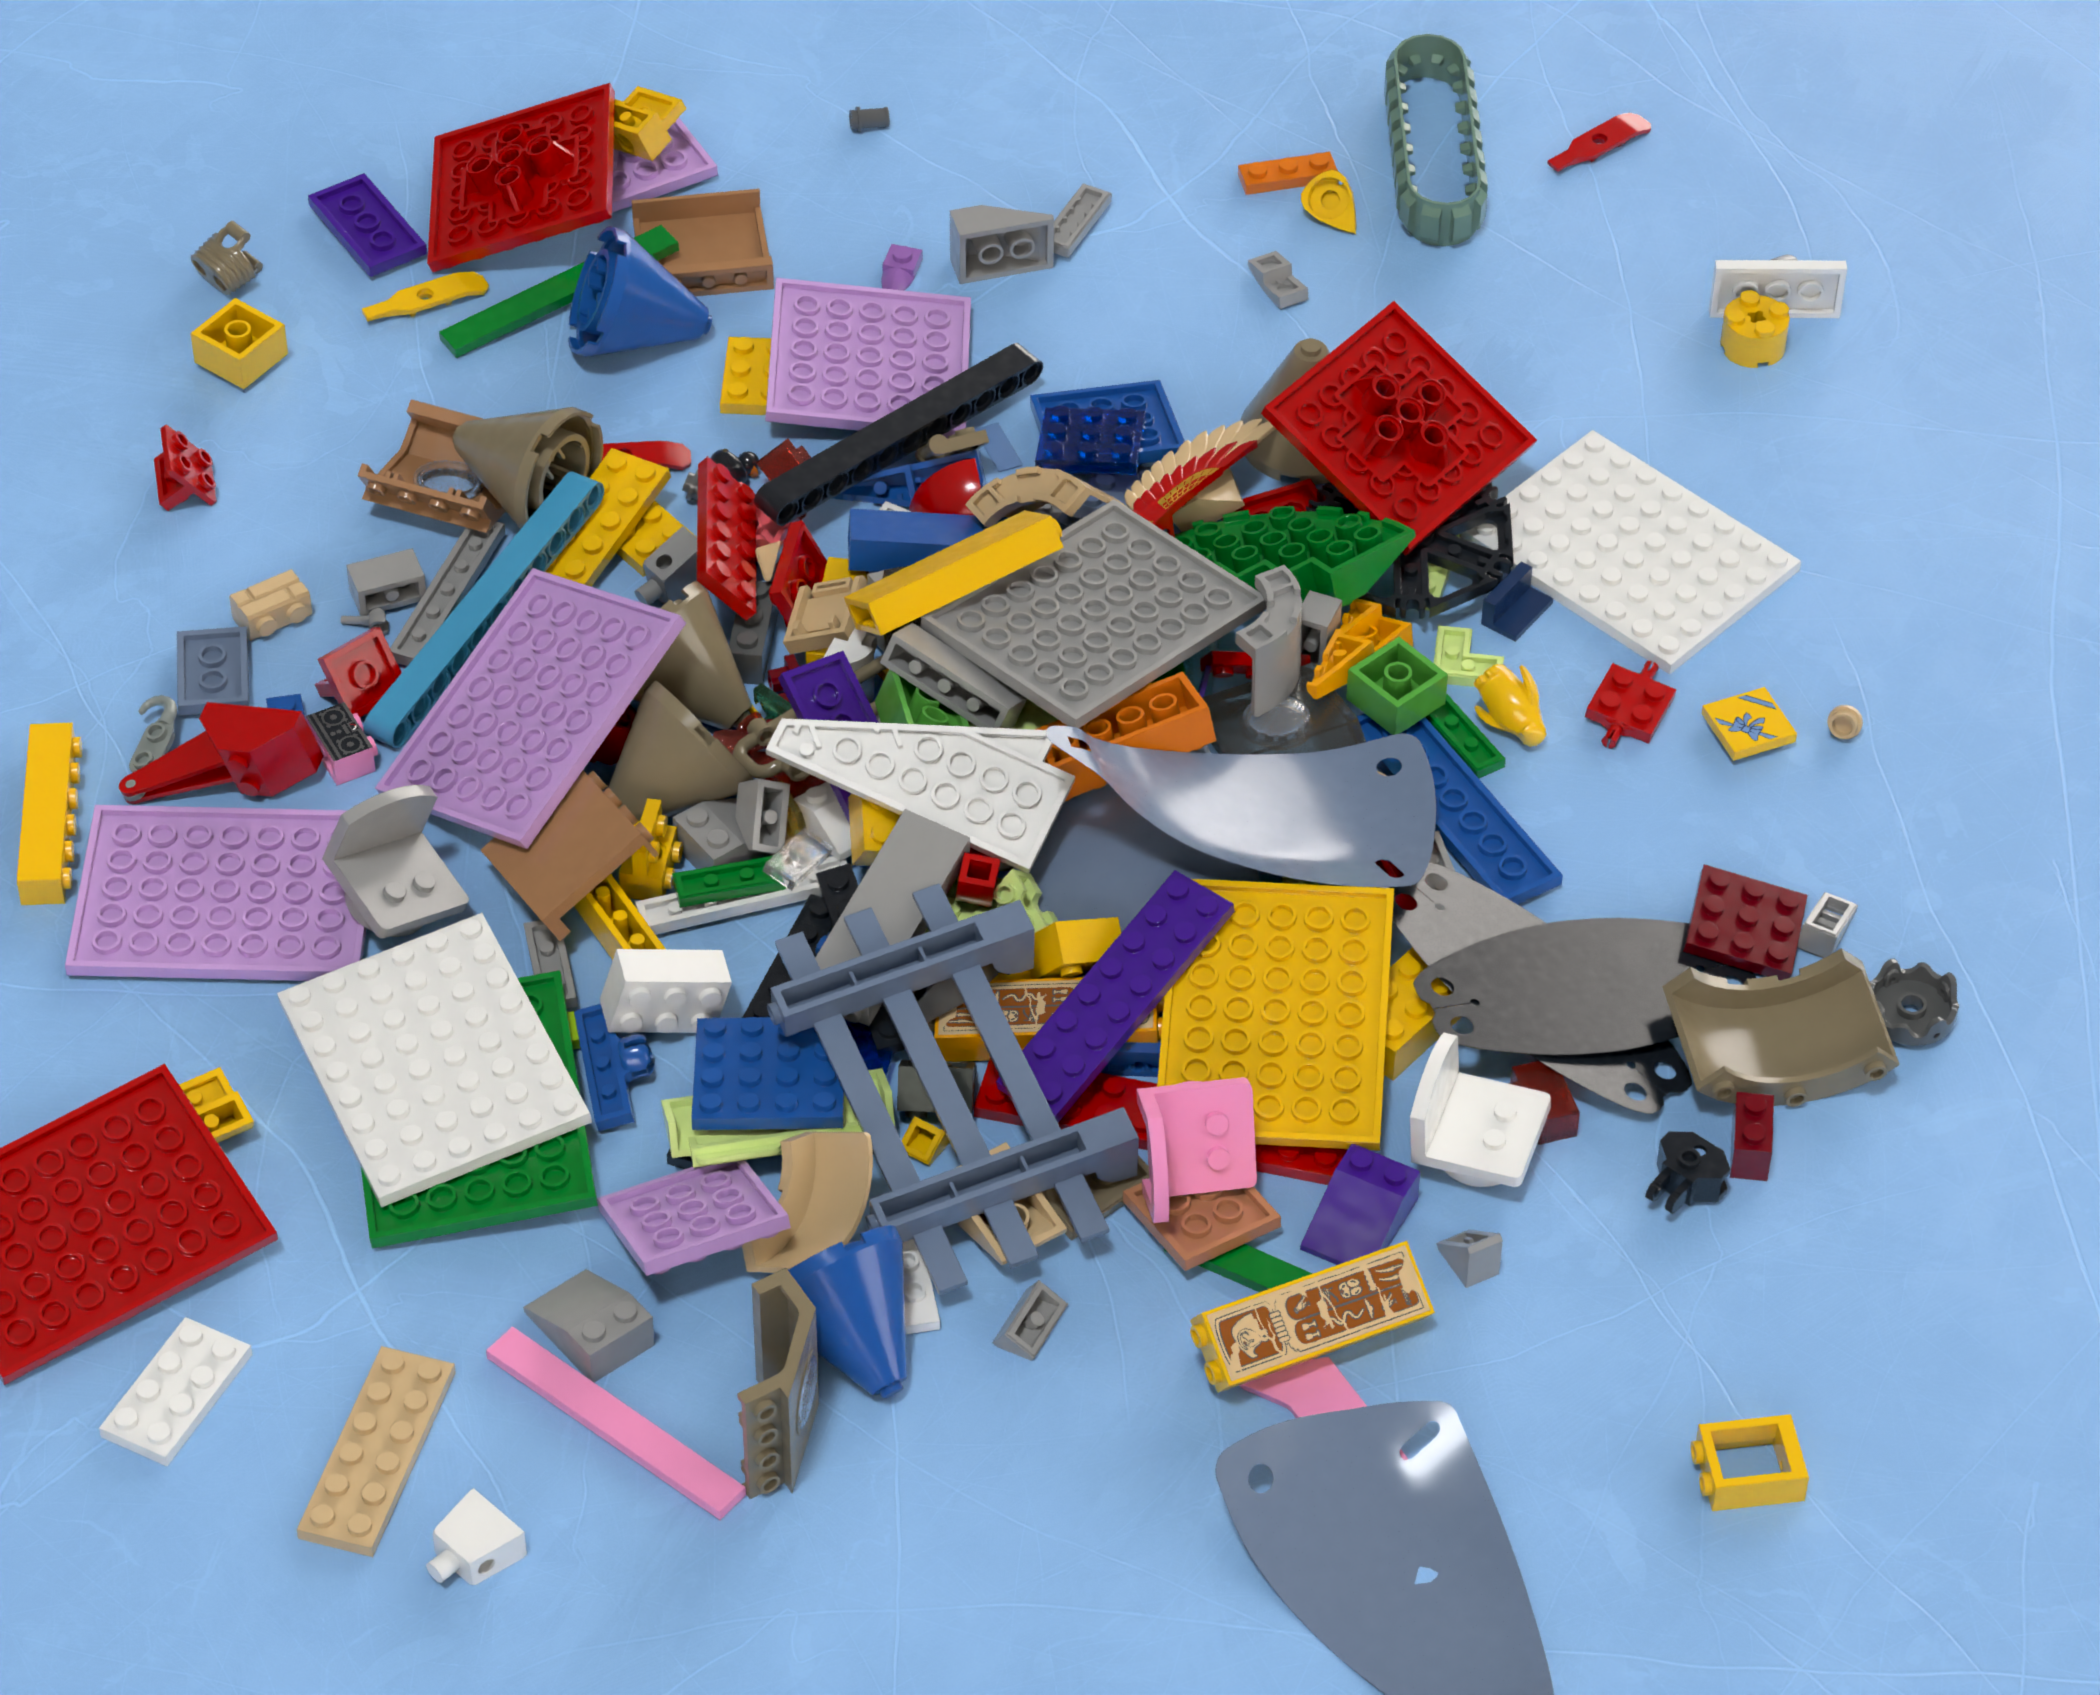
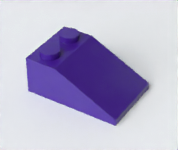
M1351 1144L1333 1173L1301 1242L1300 1250L1339 1265L1389 1247L1418 1200L1421 1171L1356 1144Z

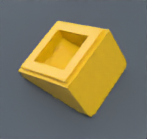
M915 1116L901 1140L909 1156L929 1166L950 1143L945 1131Z

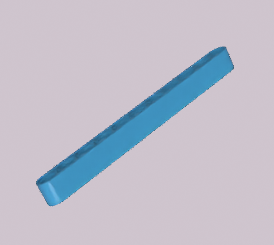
M573 471L568 472L372 708L364 723V733L367 736H372V738L395 748L401 747L409 739L532 568L545 572L598 508L604 495L603 483Z

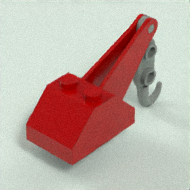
M163 695L154 696L141 705L138 710L139 714H145L148 709L154 706H163L164 711L155 723L150 724L146 728L129 763L132 773L120 781L119 790L129 804H139L155 798L234 782L241 794L273 797L316 773L324 755L302 711L206 702L199 717L205 731L169 752L175 739L174 721L178 709L175 701L170 697Z

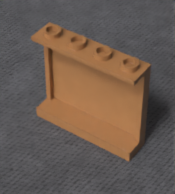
M760 189L631 200L634 236L636 237L662 225L678 241L679 251L658 260V262L694 296L774 289L772 256H769L760 207Z
M584 770L580 773L528 849L495 837L481 849L482 853L559 941L571 932L560 918L640 847L644 845L654 857L659 855L650 844L654 839L651 833L641 822L634 826L638 819L625 805L618 809L623 803L609 787L603 792L607 786L594 771H591L588 775Z

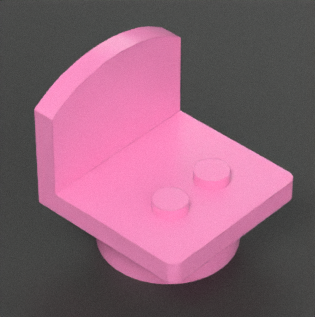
M1247 1078L1205 1082L1188 1081L1176 1085L1136 1089L1137 1104L1146 1125L1149 1179H1142V1192L1153 1223L1169 1222L1170 1196L1251 1188L1257 1183L1253 1091Z

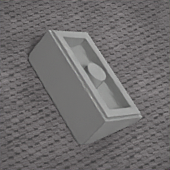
M1038 1280L1023 1293L992 1343L1003 1350L1028 1360H1033L1068 1303Z

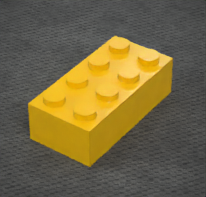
M1413 947L1390 967L1384 1075L1392 1081L1440 1037L1432 1022L1435 1013L1431 1005L1421 1000L1413 985L1415 978L1428 967ZM1439 978L1431 982V987L1437 994L1447 996L1453 993ZM1454 1017L1451 1020V1027L1462 1017Z

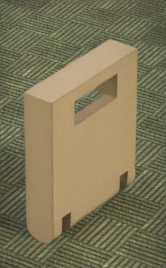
M863 575L855 576L854 581L851 577L814 583L812 590L808 585L800 586L783 640V644L788 652L795 654L829 648L834 638L848 641L855 625L844 597L868 586Z

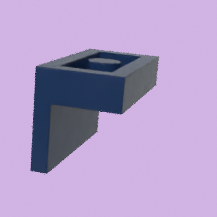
M1522 561L1485 597L1481 618L1482 625L1515 642L1553 603L1552 597L1531 587L1533 567Z

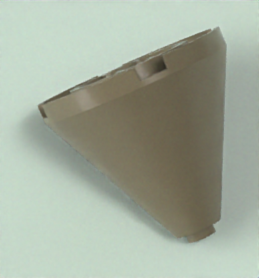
M1313 338L1299 341L1244 410L1240 420L1243 421V425L1254 419H1262V424L1267 422L1268 420L1261 414L1263 408L1330 353L1326 345ZM1277 429L1263 439L1256 449L1245 456L1257 470L1279 481L1281 475L1300 478L1299 482L1311 479L1314 485L1330 482Z
M567 407L467 421L456 428L453 434L455 451L521 529L568 472L573 471L585 477H591L602 462L603 435L600 425L593 423L591 420L594 415L576 407Z
M694 581L681 590L687 597L685 600L678 599L674 602L669 600L660 608L680 615L686 624L633 700L640 702L644 690L654 681H658L700 722L726 731H730L733 728L739 731L752 718V715L749 713L752 704L709 592L698 581Z
M654 681L643 692L609 788L623 803L618 809L625 805L640 821L647 798L661 800L662 815L671 818L702 801L720 800L734 796L738 792V784L740 782L754 779L717 738L715 739L673 694L658 681Z

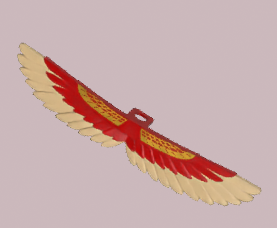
M1254 419L1244 425L1243 421H1238L1226 429L1225 425H1221L1209 435L1207 431H1203L1192 442L1186 440L1179 447L1175 455L1171 450L1164 455L1161 461H1156L1151 467V472L1149 470L1144 471L1141 482L1136 480L1131 486L1132 491L1126 490L1124 494L1126 505L1130 510L1162 530L1167 529V533L1175 538L1172 515L1201 490L1223 475L1226 469L1256 449L1258 444L1276 428L1269 421L1262 424V419Z

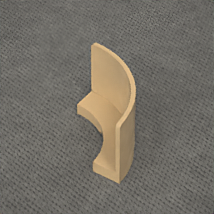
M1032 466L1016 469V473L1003 479H993L976 492L965 505L983 525L991 527L1002 517H1012L1024 510L1035 512L1046 504L1054 505L1063 513L1072 517L1089 496H1094L1105 503L1115 499L1122 505L1124 504L1062 470Z
M804 1132L780 1141L782 1168L778 1190L782 1193L778 1202L788 1214L791 1228L780 1231L771 1238H759L744 1243L742 1249L747 1272L776 1273L784 1268L789 1270L809 1257L841 1241L843 1245L849 1243L862 1219L870 1193L873 1151L871 1135L868 1132Z

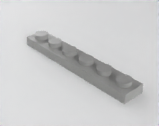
M496 521L487 533L470 528L464 529L390 647L398 664L406 666L410 664L471 590L505 535L504 523Z

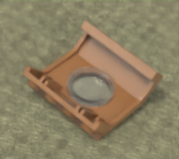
M411 399L406 411L411 417V421L399 451L378 474H375L369 465L361 464L357 476L366 486L362 499L487 533L506 511L455 451L453 434L458 426L467 421L483 418Z

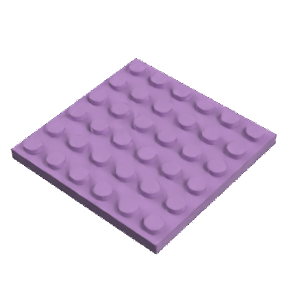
M776 278L765 421L859 431L968 369L971 297ZM966 422L943 434V436L948 439V436L954 435L955 431L966 428Z

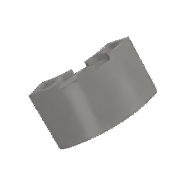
M1285 565L1255 575V588L1261 593L1266 602V612L1263 611L1255 622L1236 632V644L1252 658L1251 713L1255 717L1266 714L1281 704L1296 687L1300 675L1301 588L1295 576Z

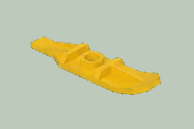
M473 271L452 273L399 290L386 301L362 308V313L368 322L383 317L407 314L412 317L419 311L444 303L449 305L453 300L462 297L485 295L489 289V284L483 275Z

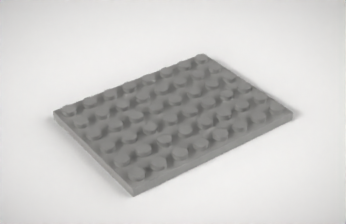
M1113 499L1062 530V537L1060 539L1064 548L921 616L920 627L1067 726L1080 728L1259 614L1267 606L1259 591Z

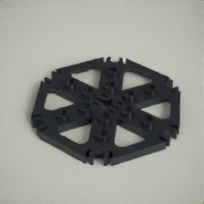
M1331 482L1322 485V489L1317 490V502L1309 500L1308 507L1306 506V511H1316L1318 506L1343 508L1344 514H1357L1360 511ZM1491 482L1406 556L1401 553L1393 562L1394 593L1391 597L1379 598L1367 592L1358 599L1381 604L1382 614L1395 619L1396 608H1399L1401 619H1406V611L1409 609L1417 610L1419 612V619H1423L1425 617V608L1427 607L1430 611L1429 618L1491 592L1503 580V572L1509 574L1511 567H1513L1510 503L1507 504V498L1501 497L1497 499L1498 488L1492 486ZM1482 524H1492L1497 528L1498 549L1492 550L1456 535ZM1428 562L1468 577L1472 580V584L1444 597H1434L1429 592Z

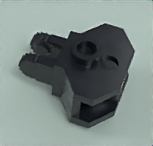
M1669 1131L1660 1140L1657 1157V1167L1660 1174L1648 1187L1645 1194L1646 1198L1654 1202L1666 1191L1671 1195L1668 1197L1664 1207L1673 1214L1684 1203L1690 1206L1693 1202H1719L1726 1195L1728 1188L1725 1179L1729 1176L1731 1169L1722 1149L1694 1132ZM1695 1149H1703L1706 1154L1700 1156V1153Z

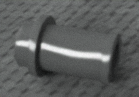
M859 106L855 107V110L849 111L850 128L861 132L862 128L889 127L888 107L861 110Z

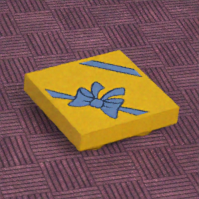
M1765 687L1702 706L1701 714L1733 761L1796 742L1797 732Z

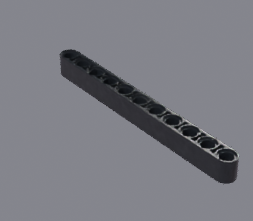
M1019 343L1011 344L767 482L757 491L754 497V505L779 526L786 525L926 445L932 436L936 434L943 435L1031 385L1042 373L1043 363Z

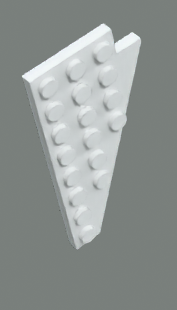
M782 718L766 748L767 755L900 816L904 809H907L970 837V848L992 858L1000 859L1001 862L1029 874L1075 782L1074 775L1044 762L1053 745L1047 738L1046 730Z

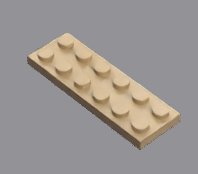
M381 1346L298 1525V1539L361 1555L374 1556L456 1373L454 1363Z

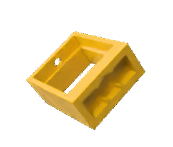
M1791 1414L1698 1425L1696 1440L1691 1441L1690 1445L1691 1457L1694 1464L1700 1465V1491L1702 1496H1708L1712 1511L1805 1501L1809 1475ZM1773 1444L1781 1473L1723 1479L1716 1450Z

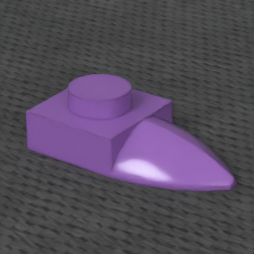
M891 244L882 264V288L906 290L913 282L923 260V250Z

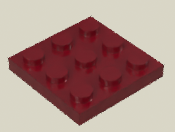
M1704 864L1699 876L1683 952L1767 977L1777 975L1778 980L1788 979L1793 971L1808 895Z

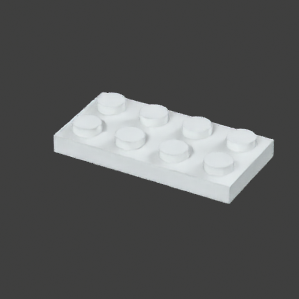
M1715 260L1709 304L1710 318H1723L1726 306L1732 300L1740 297V294L1746 290L1756 291L1759 295L1787 304L1790 318H1840L1847 275L1846 261Z
M185 1317L99 1427L101 1438L164 1466H168L252 1356L251 1345Z

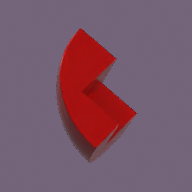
M975 458L950 464L927 478L915 492L909 511L974 515L965 504L981 489Z

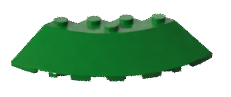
M1279 506L1271 509L1269 513L1250 515L1249 510L1223 514V521L1204 523L1202 519L1192 522L1193 529L1174 534L1177 540L1257 590L1255 588V575L1285 565L1300 585L1302 603L1311 590L1341 599L1342 607L1351 604L1353 600L1365 595L1416 536L1414 529L1389 518H1384L1381 521L1371 519L1370 513L1359 511L1357 514H1344L1343 508L1332 506H1318L1316 511H1296L1294 506Z

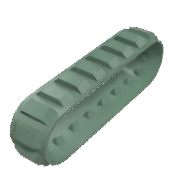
M1422 34L1403 40L1391 52L1386 62L1384 97L1385 105L1387 106L1386 116L1387 125L1389 126L1388 134L1391 147L1394 188L1396 189V208L1399 210L1400 220L1408 232L1417 240L1436 246L1457 245L1468 240L1476 230L1480 229L1486 217L1488 183L1485 172L1484 152L1482 151V135L1479 130L1480 119L1479 111L1477 110V95L1474 89V71L1470 68L1471 61L1465 55L1462 47L1454 40L1441 35ZM1422 77L1435 78L1451 85L1453 92L1458 94L1460 102L1455 103V112L1461 114L1462 122L1457 124L1458 133L1464 135L1465 143L1460 144V153L1466 155L1467 164L1462 165L1464 175L1469 176L1470 185L1465 186V194L1469 197L1456 202H1436L1422 197L1418 193L1417 186L1412 185L1410 176L1415 175V166L1409 164L1408 155L1413 154V145L1406 143V135L1411 133L1410 124L1404 122L1403 114L1408 113L1409 110L1408 104L1402 102L1401 94L1406 92V84L1404 83L1406 81Z

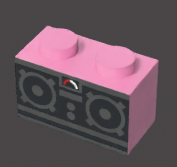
M345 702L305 716L324 755L322 763L336 786L376 771L374 757L378 755L375 741L372 736L366 737L359 715L357 713L352 714Z

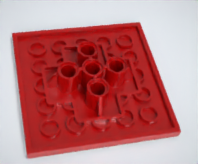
M610 83L434 137L427 264L432 272L449 269L462 263L479 260L485 256L509 251L518 246L538 242L548 237L568 233L575 229L598 224L612 218L615 91Z
M1395 301L1390 303L1274 398L1261 412L1360 511L1369 512L1371 519L1381 521L1384 518H1389L1414 529L1416 536L1403 550L1402 553L1405 556L1531 449L1537 441L1521 423Z

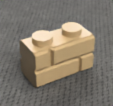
M292 569L229 596L233 620L239 627H247L248 639L250 641L261 636H269L277 629L291 623L302 622L306 617L312 615L309 591L299 581V578Z

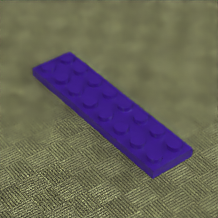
M1174 870L1025 1046L1022 1052L1057 1123L1235 912L1232 902ZM999 1077L996 1081L998 1090L1009 1096L1001 1077Z

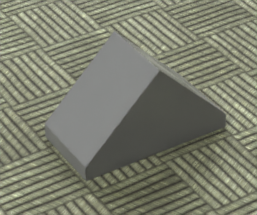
M1467 1230L1436 1243L1439 1252L1466 1288L1499 1274L1503 1242L1500 1233Z

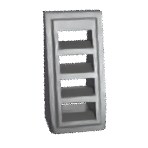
M1824 892L1802 926L1798 948L1822 958L1834 953L1855 915L1858 905Z

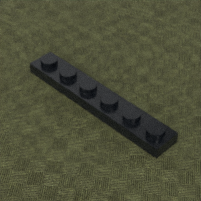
M851 863L816 873L817 883L833 927L858 888ZM882 1003L871 1024L868 1026L878 1058L906 1050L884 1003Z

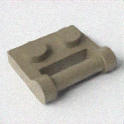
M974 426L955 431L954 435L948 436V439L941 434H936L928 440L926 445L916 450L915 457L918 462L979 450L989 443L986 429L975 431Z

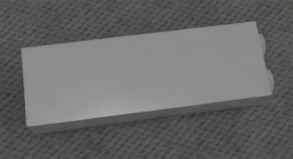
M904 809L815 957L820 969L822 970L861 956L844 922V916L864 909L872 908L889 945L924 934L927 925L912 897V893L940 883L945 895H947L960 873L964 852L970 853V837ZM882 1003L843 1016V1018L853 1023L860 1022L869 1026Z

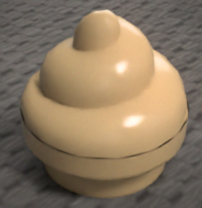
M1839 705L1830 712L1827 723L1830 732L1835 737L1851 739L1861 731L1863 719L1860 712L1853 706Z

